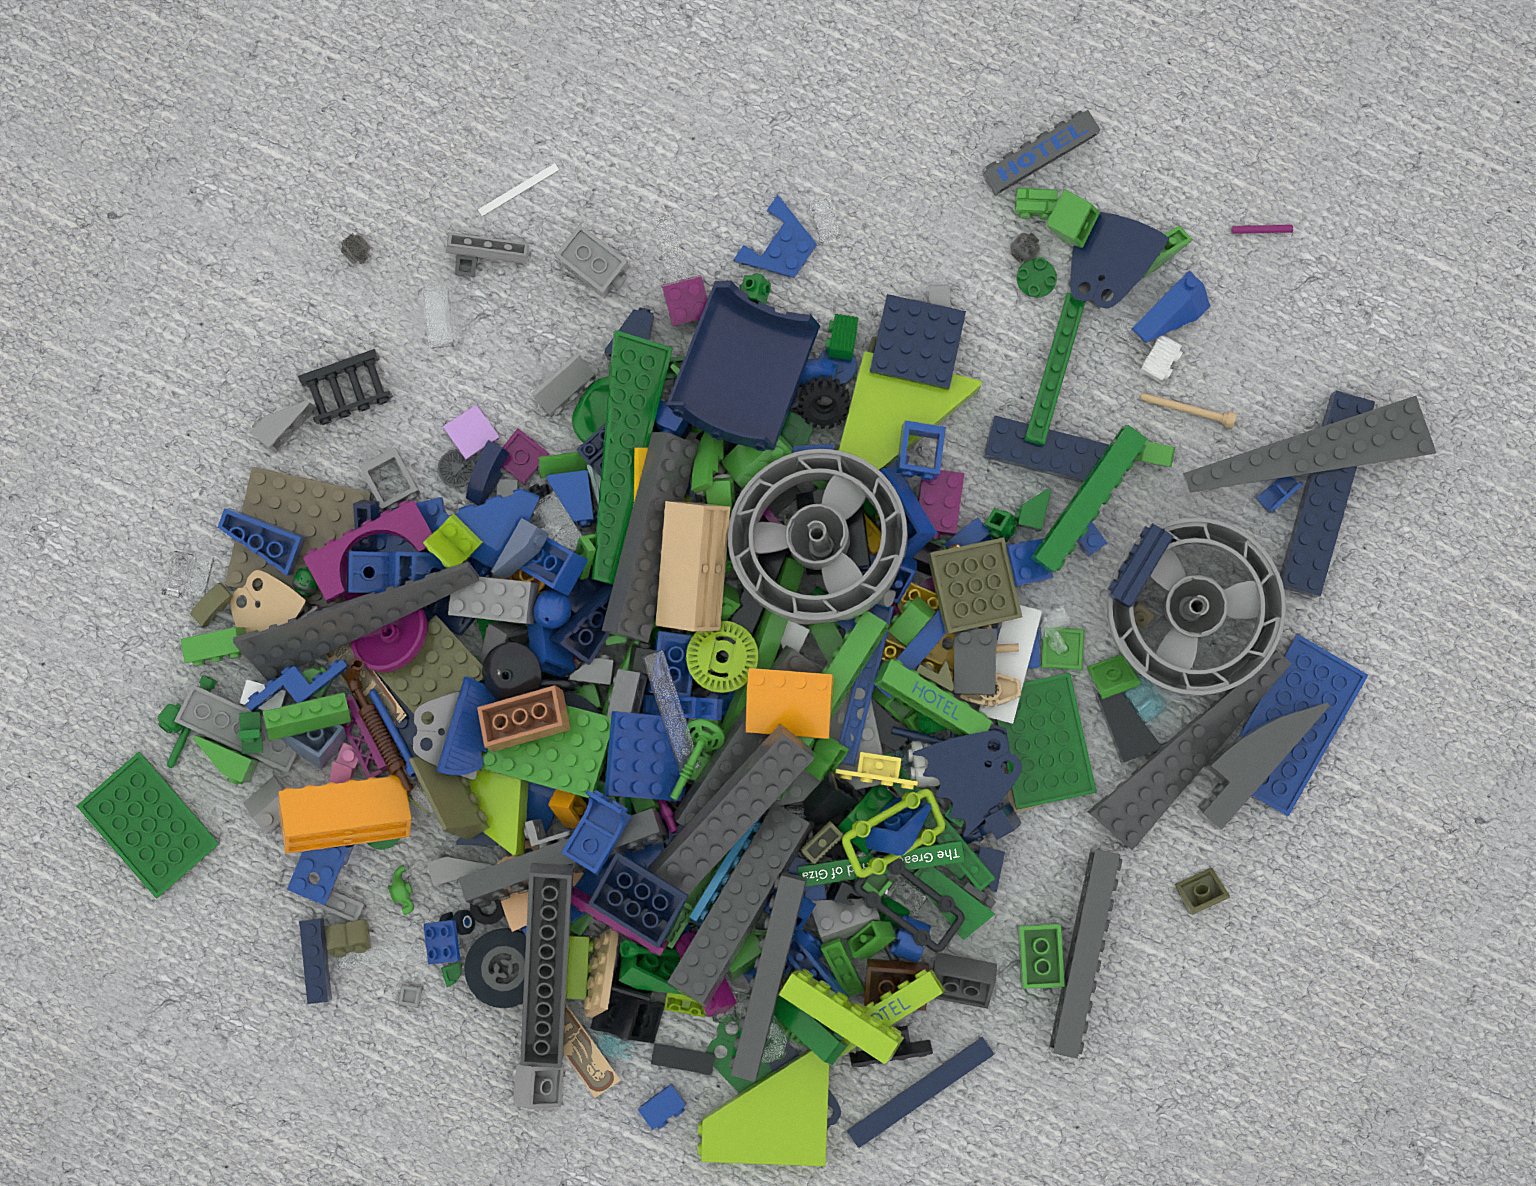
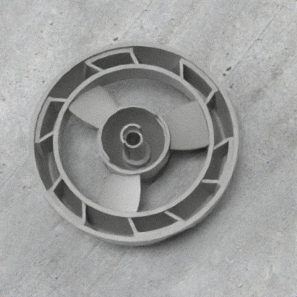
M811 449L795 452L765 466L741 491L732 510L728 528L730 558L735 572L745 589L761 606L774 615L799 624L847 621L872 608L885 596L894 582L905 557L908 540L905 512L901 500L890 481L867 461L855 455L831 449ZM829 481L823 494L822 503L801 508L791 517L787 526L772 522H759L768 506L788 489L805 482ZM867 498L879 515L882 536L878 554L869 570L863 575L855 562L846 555L850 545V533L846 520L857 512ZM789 548L793 558L799 564L809 569L822 570V577L828 594L819 596L803 595L781 587L765 573L759 564L756 553H771Z
M1184 518L1162 524L1158 527L1174 537L1150 577L1167 590L1163 602V612L1168 625L1172 629L1162 639L1156 653H1154L1146 645L1138 631L1133 606L1127 608L1107 596V618L1113 640L1124 659L1144 679L1162 689L1184 695H1208L1232 689L1255 675L1270 659L1280 641L1286 617V599L1280 574L1265 549L1250 535L1231 524L1209 518ZM1141 537L1124 553L1117 564L1112 580L1119 578L1121 574L1118 572L1120 566L1124 561H1129L1131 557L1129 551L1134 544H1139L1142 539ZM1187 544H1198L1216 548L1236 560L1245 570L1250 580L1222 589L1216 581L1209 577L1201 575L1187 577L1181 561L1171 548ZM1192 603L1196 606V612L1191 608ZM1226 617L1235 619L1256 618L1250 639L1235 657L1212 669L1191 670L1197 655L1198 638L1217 631L1224 623Z

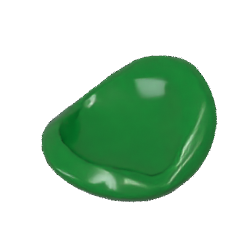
M610 376L602 377L592 383L580 398L573 412L572 426L574 432L583 443L606 423Z

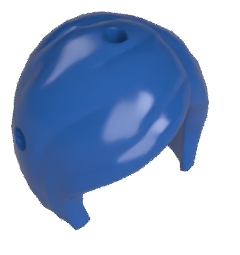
M545 590L541 592L533 607V616L536 623L549 629H557L563 626L571 617V601L565 594L559 591Z

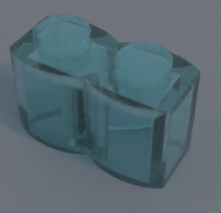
M1139 676V686L1121 693L1142 721L1148 723L1166 709L1164 706L1166 702L1159 693L1157 695L1152 690L1154 685L1144 679L1143 676Z

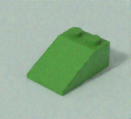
M194 736V741L223 775L228 777L227 781L237 785L250 783L259 763L258 759L242 754V752L208 737Z

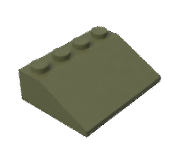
M420 757L409 759L443 831L470 840L489 828L487 823L488 817L478 805L479 799L469 787L471 783L468 778L436 772L437 766Z

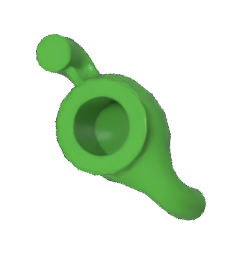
M404 865L395 870L392 885H388V889L394 904L396 902L402 903V912L404 915H407L414 910V903L410 899V894L413 893L409 881L405 883L401 878V874L406 871Z

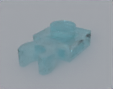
M601 1032L597 1048L604 1056L615 1059L616 1054L619 1053L622 1058L630 1059L631 1056L625 1054L624 1049L627 1047L633 1049L634 1045L631 1043L620 1044V1037Z

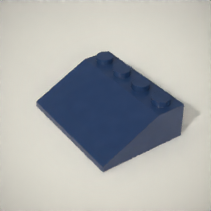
M617 851L588 905L655 947L660 948L672 932L689 895Z

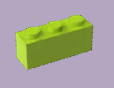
M570 935L567 999H585L588 996L587 981L592 970L590 969L589 960L590 953L594 952V941H590L591 936Z

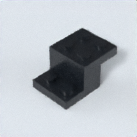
M611 990L608 1009L593 1017L590 1029L611 1033L627 1040L654 1044L665 1003L654 1000L648 1001Z

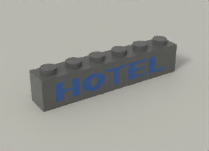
M1089 110L1076 112L1068 122L1065 123L1064 120L1059 122L1051 132L1044 131L1039 134L1036 141L1032 143L1028 141L1020 146L1019 151L1015 153L1011 151L1002 157L1004 160L999 163L994 161L987 165L983 176L995 196L1097 136L1100 128Z

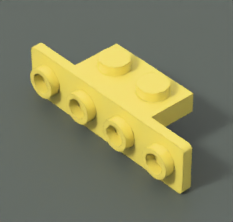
M860 752L857 772L840 769L835 771L836 774H840L841 779L852 780V776L860 777L861 782L872 783L873 779L881 780V785L893 786V782L901 783V788L913 789L914 786H919L918 781L899 779L902 758Z

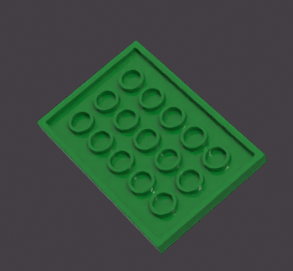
M1066 673L1024 682L1013 724L996 719L997 725L1007 730L1010 752L1017 755L1022 764L1021 773L1011 787L1016 810L1097 793L1071 674ZM1008 760L1006 766L1009 774L1014 770V764Z
M141 752L136 753L77 805V808L156 899L220 844Z

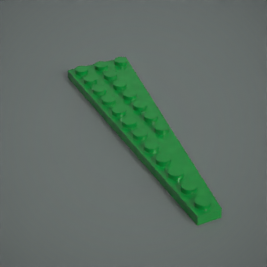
M617 330L613 332L595 538L596 551L592 572L593 580L611 585L614 584L634 505L635 448H648L673 350L672 347Z

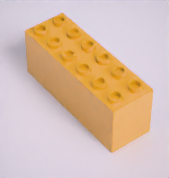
M396 774L385 778L370 777L361 781L348 780L345 783L338 784L330 782L323 786L308 785L299 789L286 788L279 791L278 811L285 854L410 836L412 819L407 791Z

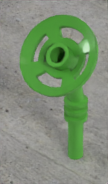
M693 719L685 727L686 739L695 748L687 764L684 763L685 768L681 769L683 772L679 773L681 776L670 795L675 800H678L687 780L691 779L690 775H693L692 771H695L694 766L702 750L714 751L721 748L724 744L725 735L723 730L710 720ZM702 726L710 728L714 733L711 734L708 730L702 729ZM693 727H695V729L693 730L692 734L690 735V734H689L690 729L693 728ZM716 739H718V744L713 746L715 744Z

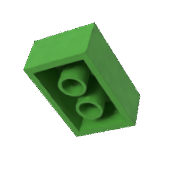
M1061 924L1017 925L1021 987L1023 989L1065 987Z

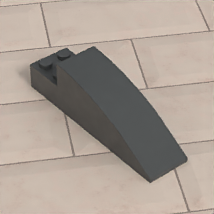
M1321 703L1275 717L1246 732L1218 752L1205 767L1218 777L1222 783H1217L1211 790L1213 794L1208 799L1204 798L1197 806L1199 810L1196 813L1214 829L1222 830L1329 708L1330 704Z

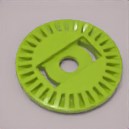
M721 621L720 631H697L691 638L686 653L687 666L693 679L703 688L717 693L732 692L748 683L749 668L756 669L759 659L758 648L752 635L744 627L730 621ZM728 637L736 641V643L733 645L729 641H717L716 638ZM719 651H726L729 658L727 662L720 663L717 661L716 655ZM712 669L716 673H728V676L718 677L710 674L708 671Z

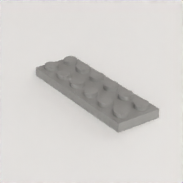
M192 684L174 722L242 752L241 739L238 736V731L240 730L239 713L253 711ZM260 715L263 753L247 755L288 773L297 752L281 739L269 741L264 716Z

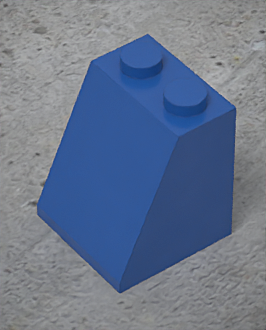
M584 470L546 475L549 484L575 525L580 526V528L592 527V523H596L589 472Z

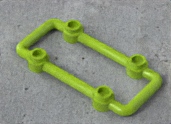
M922 789L916 793L906 792L901 802L867 821L858 820L854 822L852 830L843 835L842 844L856 876L865 878L871 874H883L886 870V865L902 856L890 853L883 858L874 857L869 860L868 867L862 870L850 840L856 836L867 837L872 827L905 808H917L920 800L924 797L931 804V811L937 827L921 829L913 846L905 854L920 845L930 846L935 842L936 836L945 829V821L931 790Z

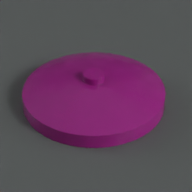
M423 608L418 609L352 641L351 647L354 656L362 659L364 666L374 672H391L405 666L418 654L427 634L426 614Z

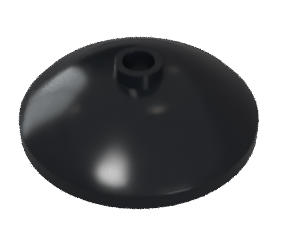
M505 642L489 651L483 662L482 676L488 691L501 701L537 691L542 681V668L538 657L529 647L518 642ZM505 672L509 673V679L505 677Z

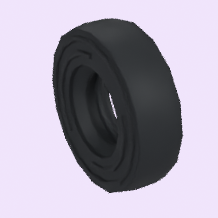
M498 899L494 900L496 910L492 914L483 913L479 906L471 903L470 912L473 918L481 924H495L505 915L501 901Z

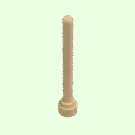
M1146 393L1140 395L1142 401L1220 421L1224 427L1230 429L1233 428L1237 413L1228 411V413L1224 412L1221 414Z

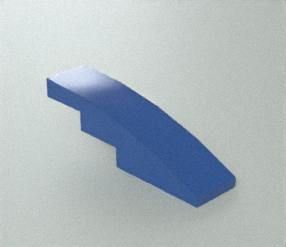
M644 695L643 714L721 720L723 699Z

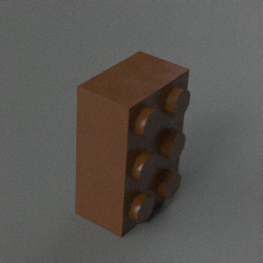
M867 959L864 1006L871 1002L876 1005L882 1001L880 999L882 995L889 991L892 994L899 990L897 986L906 980L909 983L916 980L915 975L925 969L929 972V963ZM927 1003L917 1010L926 1011Z

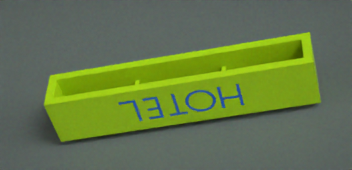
M924 969L915 975L916 980L911 983L906 980L897 986L899 990L892 994L889 991L880 997L882 1001L876 1005L873 1002L864 1007L866 1009L865 1012L871 1016L876 1015L884 1021L883 1024L889 1027L944 993L945 989L933 970L927 972ZM844 1038L843 1041L848 1046L839 1057L857 1046Z

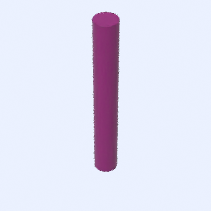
M1293 225L1232 226L1231 231L1232 234L1293 233Z

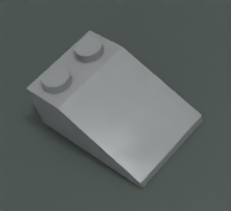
M308 400L264 416L262 419L259 418L252 425L253 429L250 432L270 450L277 453L317 408Z

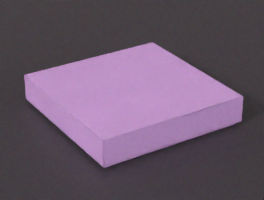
M477 405L443 426L444 431L465 460L482 451L488 440L494 443L499 439L498 434Z

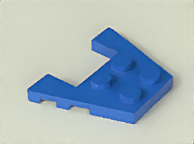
M777 195L767 209V212L782 221L783 225L762 256L743 245L734 258V262L795 278L817 244Z

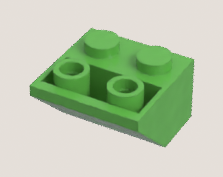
M1063 189L1052 214L1048 218L1046 226L1062 242L1083 248L1100 212L1092 203Z

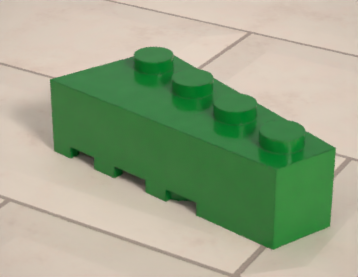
M936 868L916 869L912 873L940 895L950 896L954 899L955 906L965 916L963 924L957 931L963 940L995 915L994 912ZM929 897L933 904L938 908L937 902L933 900L931 897ZM940 911L950 925H952L956 916L950 912Z

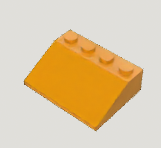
M749 668L746 733L771 734L781 724L797 737L829 739L834 676L832 674Z

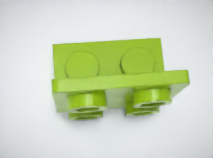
M454 513L423 542L428 551L434 554L446 568L462 564L483 543Z

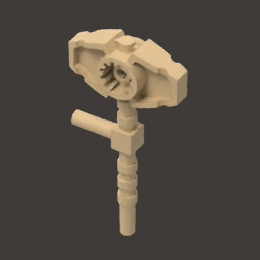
M991 625L983 626V629H992ZM998 644L996 653L1019 652V644ZM996 673L995 695L959 694L960 699L983 707L984 705L992 707L996 704L1000 706L1021 697L1020 680Z

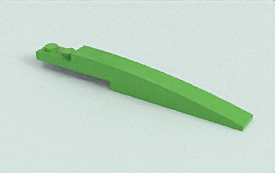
M786 557L776 583L789 591L797 593L804 566L795 559ZM767 609L764 610L753 638L758 648L759 657L756 669L770 670L788 620L774 615ZM747 683L735 691L720 727L725 736L747 704ZM716 739L715 744L713 746L718 744V739Z

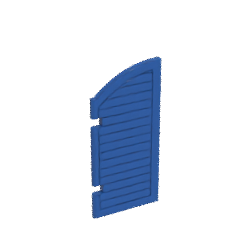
M464 677L436 772L446 775H464L482 769L484 758L480 757L481 751L486 753L487 748L484 747L477 707L499 701L488 691L485 684L469 677Z

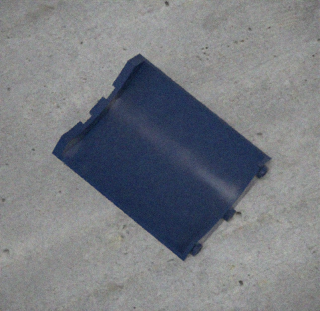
M731 280L715 281L666 405L673 411L672 413L675 416L681 417L693 426L709 433L714 439H723L742 446L755 448L758 451L774 450L820 325L811 314L787 312L785 315L775 312L774 307L760 301L757 304L747 299L749 295L737 287Z

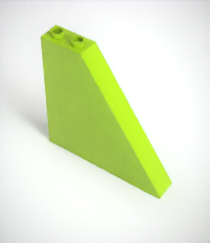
M864 351L839 451L855 455L867 461L879 471L882 468H888L898 459L901 430L905 420L938 426L979 392L982 381L953 374L948 390L870 373L874 353ZM909 435L907 451L924 437Z
M484 769L478 770L475 780L469 779L471 783L469 787L479 799L478 805L488 817L487 823L489 828L483 832L513 856L523 855L525 850L524 827H526L529 782Z
M809 1048L704 1115L703 1121L698 1122V1135H702V1143H698L697 1156H701V1162L826 1166L829 1064L821 1060Z

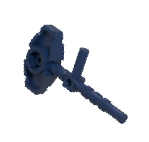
M991 725L988 731L1003 733L1009 744L1006 728ZM893 726L891 734L909 738L912 741H920L924 744L933 745L946 741L945 739L938 738V736H930L926 733L922 734L915 730L911 731ZM951 732L947 740L956 738L958 735ZM991 739L988 742V749L992 752L998 751L1001 747L1000 741L997 739ZM1008 760L1002 763V771L1005 769ZM986 761L984 765L986 768H989L992 763L991 761Z

